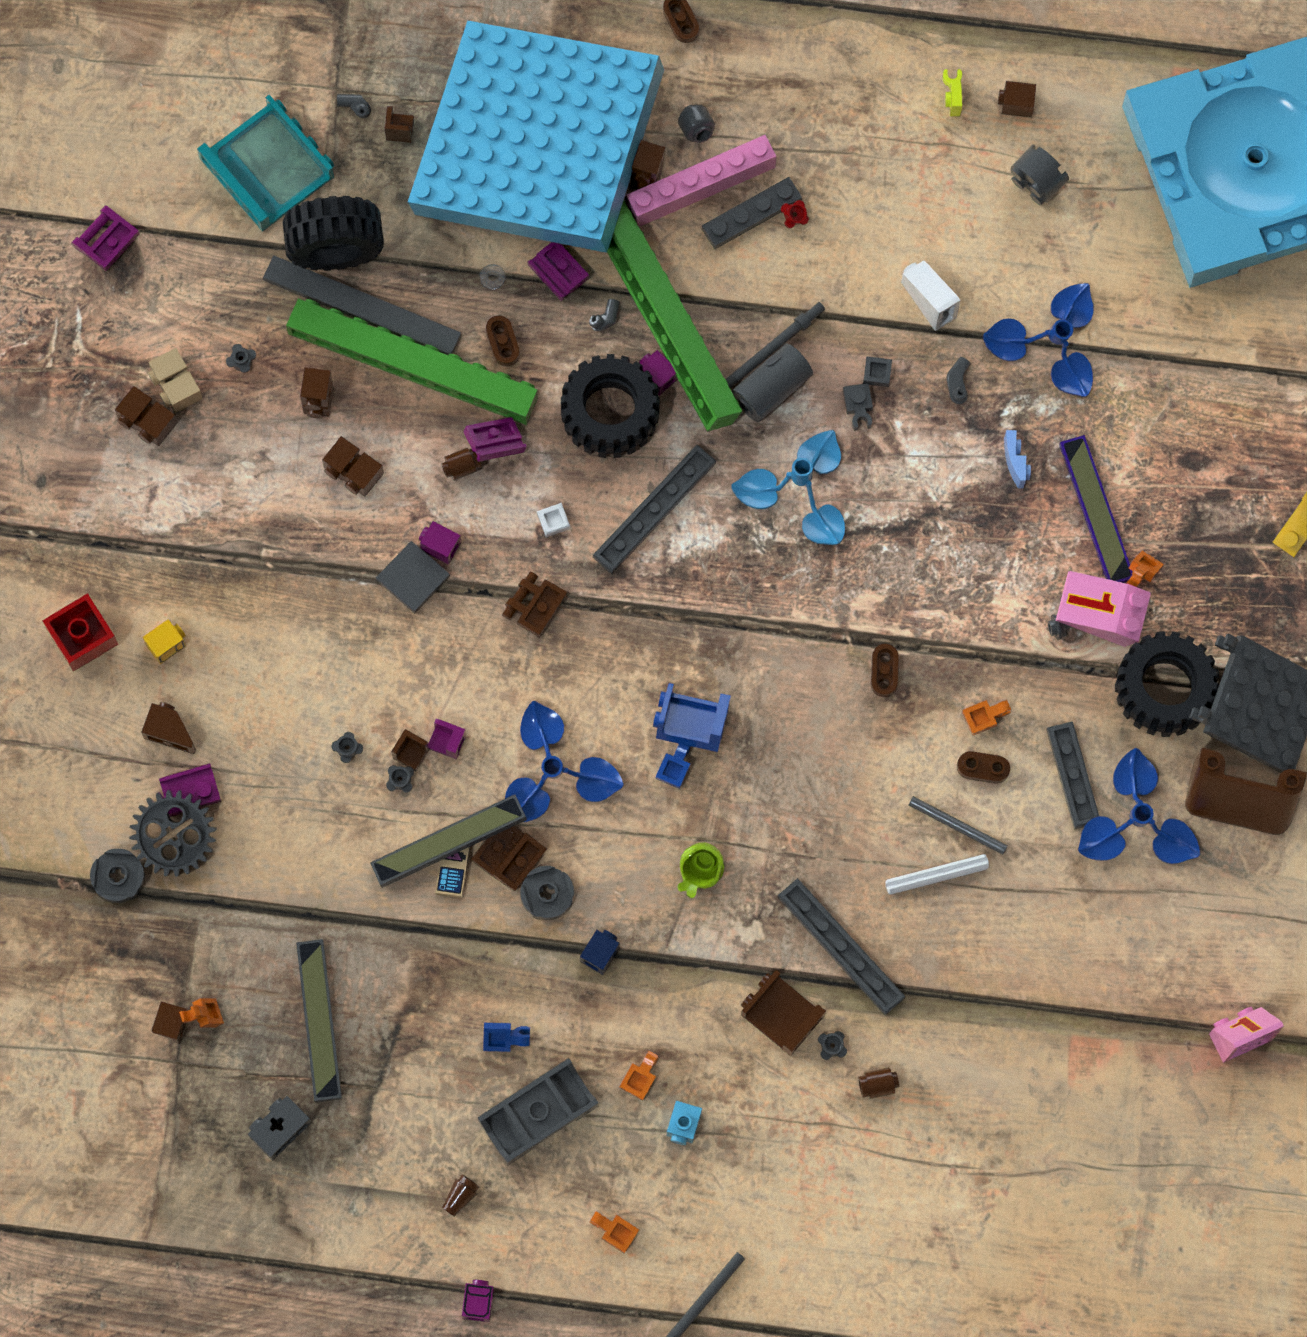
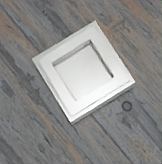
M562 503L537 511L546 537L570 529Z

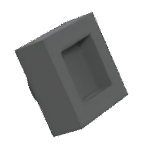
M867 356L863 384L869 383V385L889 387L892 359Z

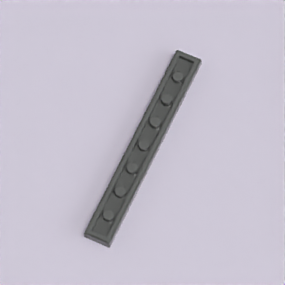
M274 255L263 276V281L316 301L326 307L337 309L353 318H361L372 326L387 328L392 334L399 337L402 335L414 339L415 343L422 346L426 344L432 345L439 352L446 355L454 353L461 338V332L311 270L300 268L298 265L295 266L293 263Z

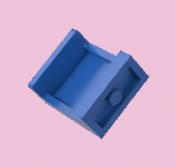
M669 683L667 691H661L658 707H662L661 712L656 711L653 727L657 728L656 739L718 752L731 695L721 693L719 702L716 703L673 693L674 684Z

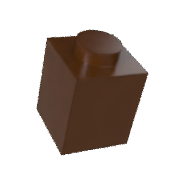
M1006 81L1004 90L999 89L998 105H1002L1001 114L1032 118L1036 84Z

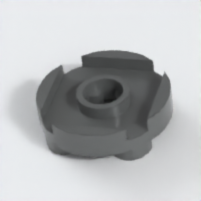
M110 849L104 852L92 864L90 880L98 896L108 902L123 903L133 900L138 896L144 884L145 872L140 861L130 851ZM116 869H120L121 873L125 875L124 879H120V882H115L113 878H110L111 874L116 873Z
M537 867L530 871L523 881L520 889L521 901L526 911L535 919H557L563 916L572 906L574 898L573 883L565 872L555 869V867ZM548 886L549 890L554 889L555 893L551 895V899L546 900L545 897L540 896V893L543 892V887Z

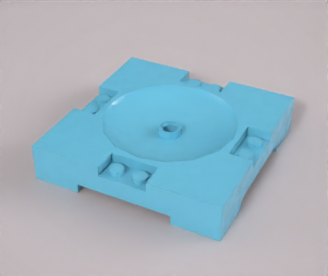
M1307 37L1247 54L1243 60L1203 72L1197 69L1126 90L1122 108L1138 151H1141L1174 238L1173 245L1189 288L1238 274L1240 269L1307 249ZM1255 158L1259 163H1252L1249 159Z

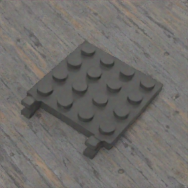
M1226 634L1225 637L1219 635L1215 646L1230 652V656L1212 708L1210 710L1205 706H1201L1199 710L1194 707L1189 718L1205 725L1203 733L1280 773L1287 769H1296L1307 737V669L1243 635L1236 637L1231 634Z

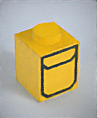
M169 619L142 637L145 645L159 664H162L186 647L183 640L186 637L185 633L178 624L173 626Z

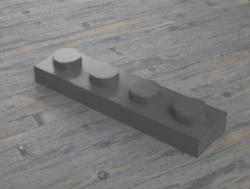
M787 177L703 224L702 231L713 248L717 249L781 213V206L787 203L790 205L794 204L797 200L802 201V196L790 177Z

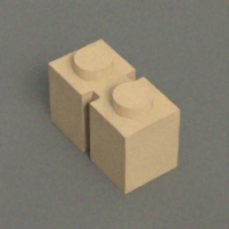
M177 348L149 361L151 371L148 372V375L154 386L159 384L163 390L160 393V397L166 407L171 406L174 412L177 413L203 399L200 389L190 371H187V366Z

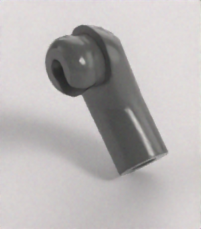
M337 94V107H350L360 118H366L371 113L370 105L361 95Z
M608 299L605 313L591 316L589 324L594 331L601 332L616 323L620 305L618 300Z

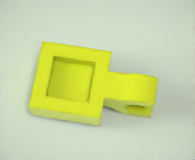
M947 69L943 71V83L950 89L949 92H945V107H950V116L961 115V69L957 70V77L954 79L948 77Z

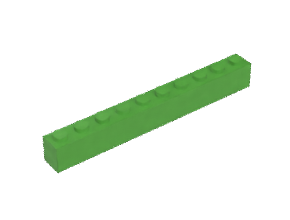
M623 200L607 253L666 359L673 366L676 372L675 375L707 432L732 425L742 412L740 404L735 399L726 379L717 367L715 359L704 344L702 336L699 335L690 315L682 305L679 295L673 289L654 251H652L646 241L643 231L637 225L631 210L628 209Z
M298 298L286 324L289 335L503 417H512L514 421L527 425L538 399V389H535V386L526 381L519 383L503 372L493 373L479 363L470 364L464 362L458 355L451 353L449 355L443 354L432 345L426 344L422 346L415 343V340L408 336L402 335L399 337L393 335L387 328L381 326L377 328L367 325L368 323L361 318L354 317L351 319L344 316L337 309L330 308L328 310L320 307V304L311 299L304 301Z

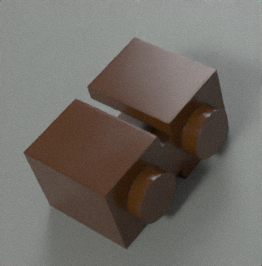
M644 140L640 141L632 165L631 187L638 190L659 181L664 167L666 147Z
M304 367L300 399L303 413L311 418L321 419L323 416H330L334 390L330 370Z
M133 386L115 408L117 421L128 430L133 428L139 431L138 436L147 444L153 442L159 447L178 423L176 416L157 401L153 405L151 397Z
M340 436L322 459L323 467L325 468L324 472L334 480H337V478L342 481L344 480L346 482L345 487L353 494L357 495L360 493L366 497L384 474L383 465L365 452L359 455L360 449Z

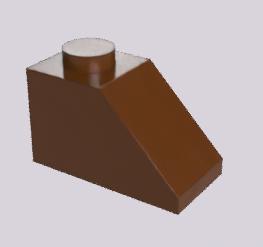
M160 702L159 705L152 703L141 731L143 738L194 754L195 746L178 712L174 710L175 707Z

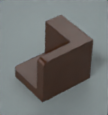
M387 106L384 128L386 141L411 143L414 115L394 114L393 106Z
M405 729L391 751L392 757L406 767H411L416 772L429 751V745L426 740Z
M161 1001L152 1027V1033L170 1038L174 1043L180 1044L186 1023L182 1022L179 1012L188 1010Z

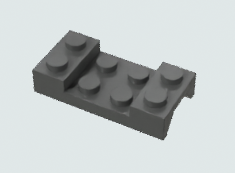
M568 1058L480 1115L478 1121L507 1166L529 1153L530 1149L599 1107V1103L590 1093Z

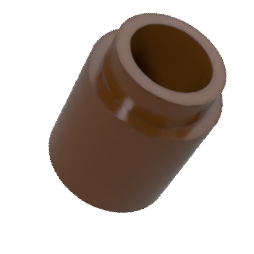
M465 448L445 456V462L441 463L445 476L447 478L451 477L455 481L477 472V469L481 468L482 465L481 461L478 462L476 452Z
M890 1067L864 1072L863 1076L858 1077L863 1098L869 1097L873 1099L895 1094V1088H899L897 1072H891Z

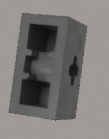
M288 1096L283 1100L278 1098L269 1107L271 1112L264 1119L261 1117L256 1119L249 1127L251 1130L248 1133L249 1138L272 1161L312 1123L310 1118ZM274 1122L282 1123L284 1129L282 1131L274 1130L272 1124Z

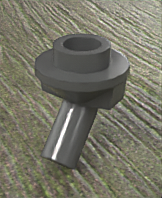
M1053 614L1051 615V620L1047 622L1048 630L1051 636L1061 640L1062 637L1066 636V631L1071 626L1056 621L1057 615Z

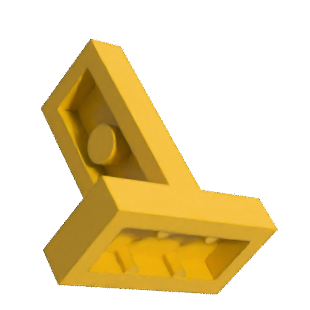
M1307 492L1272 542L1293 557L1296 556L1307 540Z

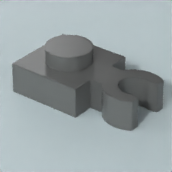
M869 383L843 387L846 413H854L852 428L854 431L858 430L857 422L864 420L867 423V428L870 429L872 418L866 413L873 410Z

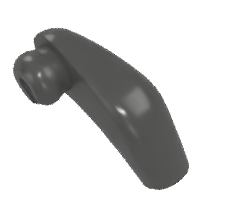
M960 357L946 376L950 399L955 404H963L968 398L963 376L971 363L964 357Z

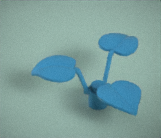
M834 430L819 433L806 440L798 449L797 459L792 464V472H787L786 477L778 486H776L777 480L774 474L765 469L751 470L732 483L731 488L736 497L742 503L754 509H767L775 505L778 498L776 491H780L790 479L798 486H806L813 513H809L803 518L802 530L804 535L810 541L817 544L837 545L843 540L845 522L842 514L836 507L829 504L823 505L817 510L811 487L813 469L819 474H828L837 469L840 464L841 451Z

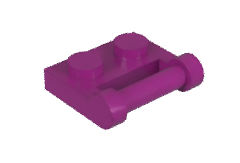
M105 205L100 210L101 214L79 238L76 237L71 244L76 250L107 271L140 233L139 230ZM108 221L113 222L91 247L87 245Z

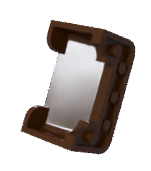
M1201 748L1192 766L1185 799V807L1191 815L1272 835L1283 834L1289 828L1305 785L1307 772L1287 769L1279 775L1276 786L1224 774V757L1217 751Z

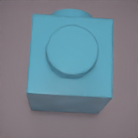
M679 1101L675 1102L666 1135L671 1137V1142L679 1145H686L687 1142L693 1144L702 1108Z

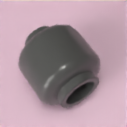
M689 105L685 107L678 118V124L686 139L691 142L702 143L707 141L715 129V122L707 108L703 105Z

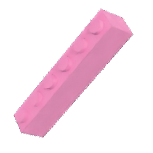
M763 135L627 194L626 205L631 210L639 227L774 169L776 154L766 135Z

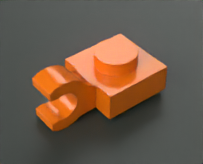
M1142 550L1129 566V569L1133 572L1126 584L1138 587L1143 579L1151 582L1161 571L1164 564Z
M987 700L963 709L962 713L972 736L996 727L997 722L995 718L1010 714L1011 708L1007 700L991 707Z
M200 998L192 1002L191 1010L179 1012L183 1023L197 1020L200 1028H215L224 1024L216 998Z
M648 1051L640 1067L632 1063L619 1088L643 1101L656 1079V1076L650 1072L659 1058L658 1055Z
M596 1211L590 1220L591 1224L605 1231L601 1239L622 1253L626 1252L639 1232L638 1228L618 1215L615 1216L613 1221H610Z

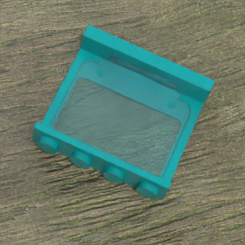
M270 95L265 97L267 106L211 148L206 143L197 148L199 159L262 232L283 217L288 210L299 205L334 178V164L326 154L321 155L317 150L319 147L311 136L306 137L302 133L303 128L294 117L290 119L282 102L278 99L275 101Z

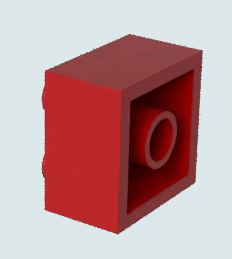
M88 593L42 620L46 630L73 672L118 645L115 635Z

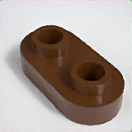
M665 0L663 13L676 39L682 43H690L696 40L699 35V24L687 0ZM673 8L680 9L678 13H674L671 10ZM684 29H689L691 32L689 34H684L682 31Z
M500 315L490 318L486 324V334L494 358L502 366H512L518 361L520 352L511 322L506 317ZM497 328L504 330L502 334H496L494 331ZM505 351H509L511 353V356L504 357L502 356V353Z
M890 644L877 646L872 654L871 689L880 697L891 696L896 691L898 684L899 655L896 648ZM887 656L889 657L890 661L887 663H883L880 660V657ZM881 681H886L889 684V686L887 688L880 687L879 683Z
M968 751L959 757L957 771L965 779L998 784L1008 778L1010 764L1006 758L999 755ZM972 760L975 762L976 766L974 768H969L966 765V762ZM998 764L1002 770L995 772L992 766Z

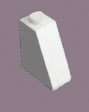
M925 261L919 264L912 263L904 269L901 283L935 331L957 318L960 305L959 297Z

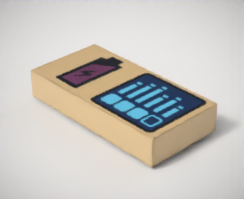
M470 847L440 861L436 895L462 898Z

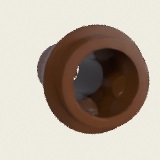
M463 1174L459 1179L455 1178L442 1208L455 1217L477 1195L476 1191L479 1186Z

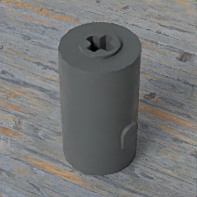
M786 343L731 392L735 399L738 400L743 412L752 420L760 422L813 375V370L805 357L795 347Z

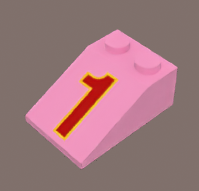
M1069 571L1056 621L1126 647L1139 642L1151 593L1126 583Z
M1248 1007L1237 1013L1239 1017L1229 1021L1227 1017L1214 1023L1215 1028L1211 1030L1209 1035L1224 1063L1271 1042L1284 1027L1282 1021L1262 1007L1256 1010Z

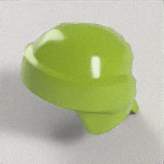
M703 842L696 843L685 849L680 859V871L683 881L678 884V891H686L689 898H694L697 888L706 889L717 884L723 876L725 865L722 854L715 846Z

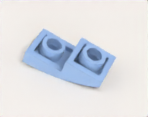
M1006 430L1004 450L1007 466L1016 486L1023 489L1025 481L1030 480L1031 465L1026 464V456L1020 455L1021 439H1016L1017 430Z

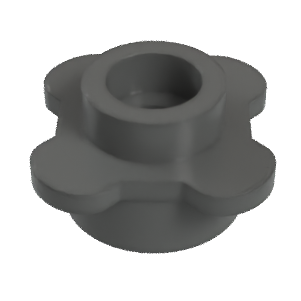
M235 344L232 347L233 352L231 356L226 359V364L228 367H234L236 370L246 373L250 370L252 360L256 358V352L253 349L247 350L243 348L241 344Z
M351 732L344 733V736H341L331 745L332 750L341 756L340 759L343 763H349L353 756L363 752V745L357 743L354 734ZM347 745L350 746V749L348 750L345 749V746Z
M390 766L388 768L389 781L386 783L387 789L389 791L403 790L405 793L412 790L411 777L414 775L413 769L411 767ZM398 777H402V781H398Z
M836 1031L828 1035L823 1033L818 1037V1042L822 1047L820 1055L824 1060H829L835 1056L843 1058L847 1054V1049L844 1047L843 1042L844 1034L842 1032ZM831 1043L835 1044L834 1048L830 1047Z

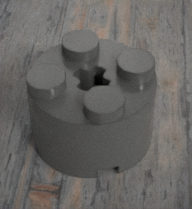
M1034 144L1011 166V173L1014 175L1011 178L1013 183L1020 189L1026 187L1031 192L1030 197L1038 205H1042L1044 202L1047 203L1069 181V176L1066 171L1061 174L1058 170L1060 167L1058 161L1041 147L1035 150Z

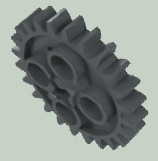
M167 790L166 798H163L162 794L158 792L156 793V802L149 797L146 799L148 807L139 805L142 815H133L138 824L130 825L129 828L136 830V834L130 836L129 839L137 840L138 844L134 845L132 850L140 849L141 853L137 859L139 860L144 857L147 859L144 865L145 868L154 864V873L163 868L164 876L167 877L170 870H173L175 876L178 877L180 869L189 874L190 865L196 869L200 868L198 859L204 862L208 860L204 852H213L208 843L217 840L210 836V833L216 831L217 828L209 826V822L215 818L205 816L210 808H199L202 802L201 799L193 803L191 802L192 793L183 798L182 790H179L176 797H173L171 790ZM173 807L180 808L183 812V818L180 822L173 821L169 816V812ZM189 818L193 819L190 825L177 833V840L174 837L170 838L158 848H154V843L169 834V826L171 829H175ZM151 823H156L161 827L159 837L149 835L148 826ZM188 829L197 831L199 839L195 844H191L185 839V833ZM166 845H173L176 848L177 855L174 859H168L164 856L163 849Z

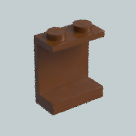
M776 970L772 975L767 973L758 984L761 988L755 995L750 993L741 1004L743 1007L741 1016L791 1057L825 1017L826 1010L820 1005L815 1007L783 981L780 978V972Z

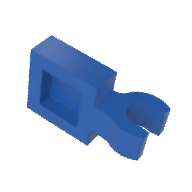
M678 744L674 756L666 753L655 778L680 789L691 766L690 763L684 761L691 746Z
M484 1023L483 1051L510 1052L511 1045L523 1047L530 1045V1027L520 1026L511 1030V1023Z

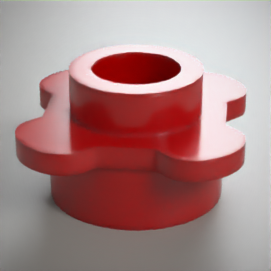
M797 200L794 204L789 205L785 203L781 206V212L785 216L784 224L787 228H793L797 224L805 225L808 223L809 218L803 201ZM793 212L797 213L796 217L793 216Z

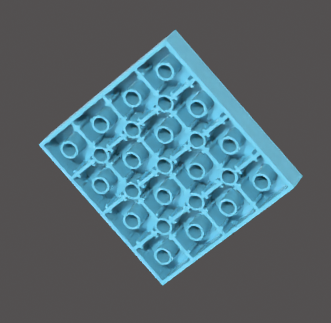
M467 20L408 199L412 211L418 216L607 253L632 175V165L640 141L643 140L664 73L660 57L653 54Z

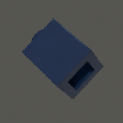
M596 929L580 955V962L604 975L620 949V943L617 942L618 938L609 931L604 930L602 933Z

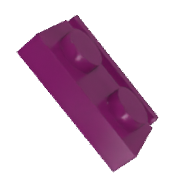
M549 243L532 260L527 261L528 266L560 301L564 300V297L571 294L589 279V274L560 243Z
M512 417L467 425L464 429V434L473 452H476L478 456V462L524 453L527 447L526 444H523L522 436Z
M210 763L159 778L164 798H166L167 790H171L173 797H176L177 792L182 790L183 798L192 793L191 802L195 803L199 799L202 800L199 808L221 802ZM173 807L169 815L172 817L183 812L180 808Z

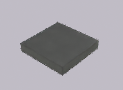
M410 541L376 577V581L415 614L447 581L450 574L414 542Z

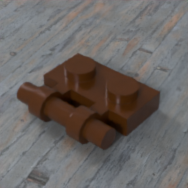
M530 571L525 579L522 578L518 584L519 589L513 598H509L506 602V609L502 616L511 620L515 613H519L521 616L517 621V625L540 638L567 597V592L546 579L540 587L536 586L534 583L538 576ZM527 594H532L534 597L528 606L523 605L522 602Z

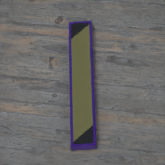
M1085 435L1059 443V447L1105 578L1126 583L1131 578L1133 571L1129 569L1130 563Z

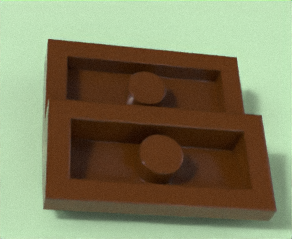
M513 826L485 839L470 860L511 890L516 891L547 848L528 833H523L516 826Z

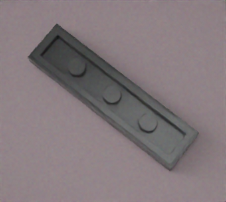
M1072 721L1047 727L1046 731L1075 830L1083 828L1091 819L1099 817V813Z

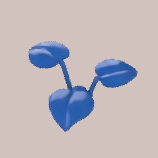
M1088 283L1072 285L1055 295L1051 302V313L1060 320L1056 321L1049 330L1025 339L1026 330L1019 321L1009 318L996 322L983 334V341L992 354L1002 360L1016 361L1024 357L1026 353L1025 344L1047 336L1052 343L1062 345L1061 356L1063 360L1055 362L1051 369V379L1054 385L1064 393L1081 397L1088 396L1093 383L1091 364L1079 352H1074L1068 357L1066 352L1069 345L1067 340L1072 336L1073 328H1081L1092 319L1094 310L1090 285Z
M532 701L529 704L521 721V738L525 745L532 750H537L544 746L546 758L541 764L544 775L541 777L538 785L530 778L514 780L507 788L505 799L516 795L527 818L524 822L535 820L547 811L550 804V796L541 788L548 778L556 779L562 773L579 778L576 783L577 791L582 798L590 802L605 800L623 788V781L619 772L604 759L597 757L584 759L580 764L579 773L565 768L558 757L551 756L548 744H555L562 738L564 733L563 721L554 710L543 706L537 701Z
M1134 748L1119 761L1113 774V784L1117 792L1121 795L1132 794L1134 801L1137 803L1130 811V819L1117 829L1114 821L1108 817L1099 816L1091 819L1082 830L1078 851L1081 855L1092 860H1111L1120 855L1126 845L1125 839L1119 833L1132 824L1137 827H1144L1149 824L1153 831L1158 834L1153 840L1152 846L1155 855L1165 863L1177 864L1195 859L1200 856V848L1192 830L1180 820L1167 819L1163 822L1161 830L1157 828L1155 820L1152 819L1154 815L1152 807L1147 803H1143L1137 796V794L1147 795L1154 790L1158 782L1157 772L1153 764L1138 748Z

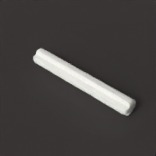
M983 854L886 880L885 886L888 894L891 895L986 870L989 868V861L987 856Z

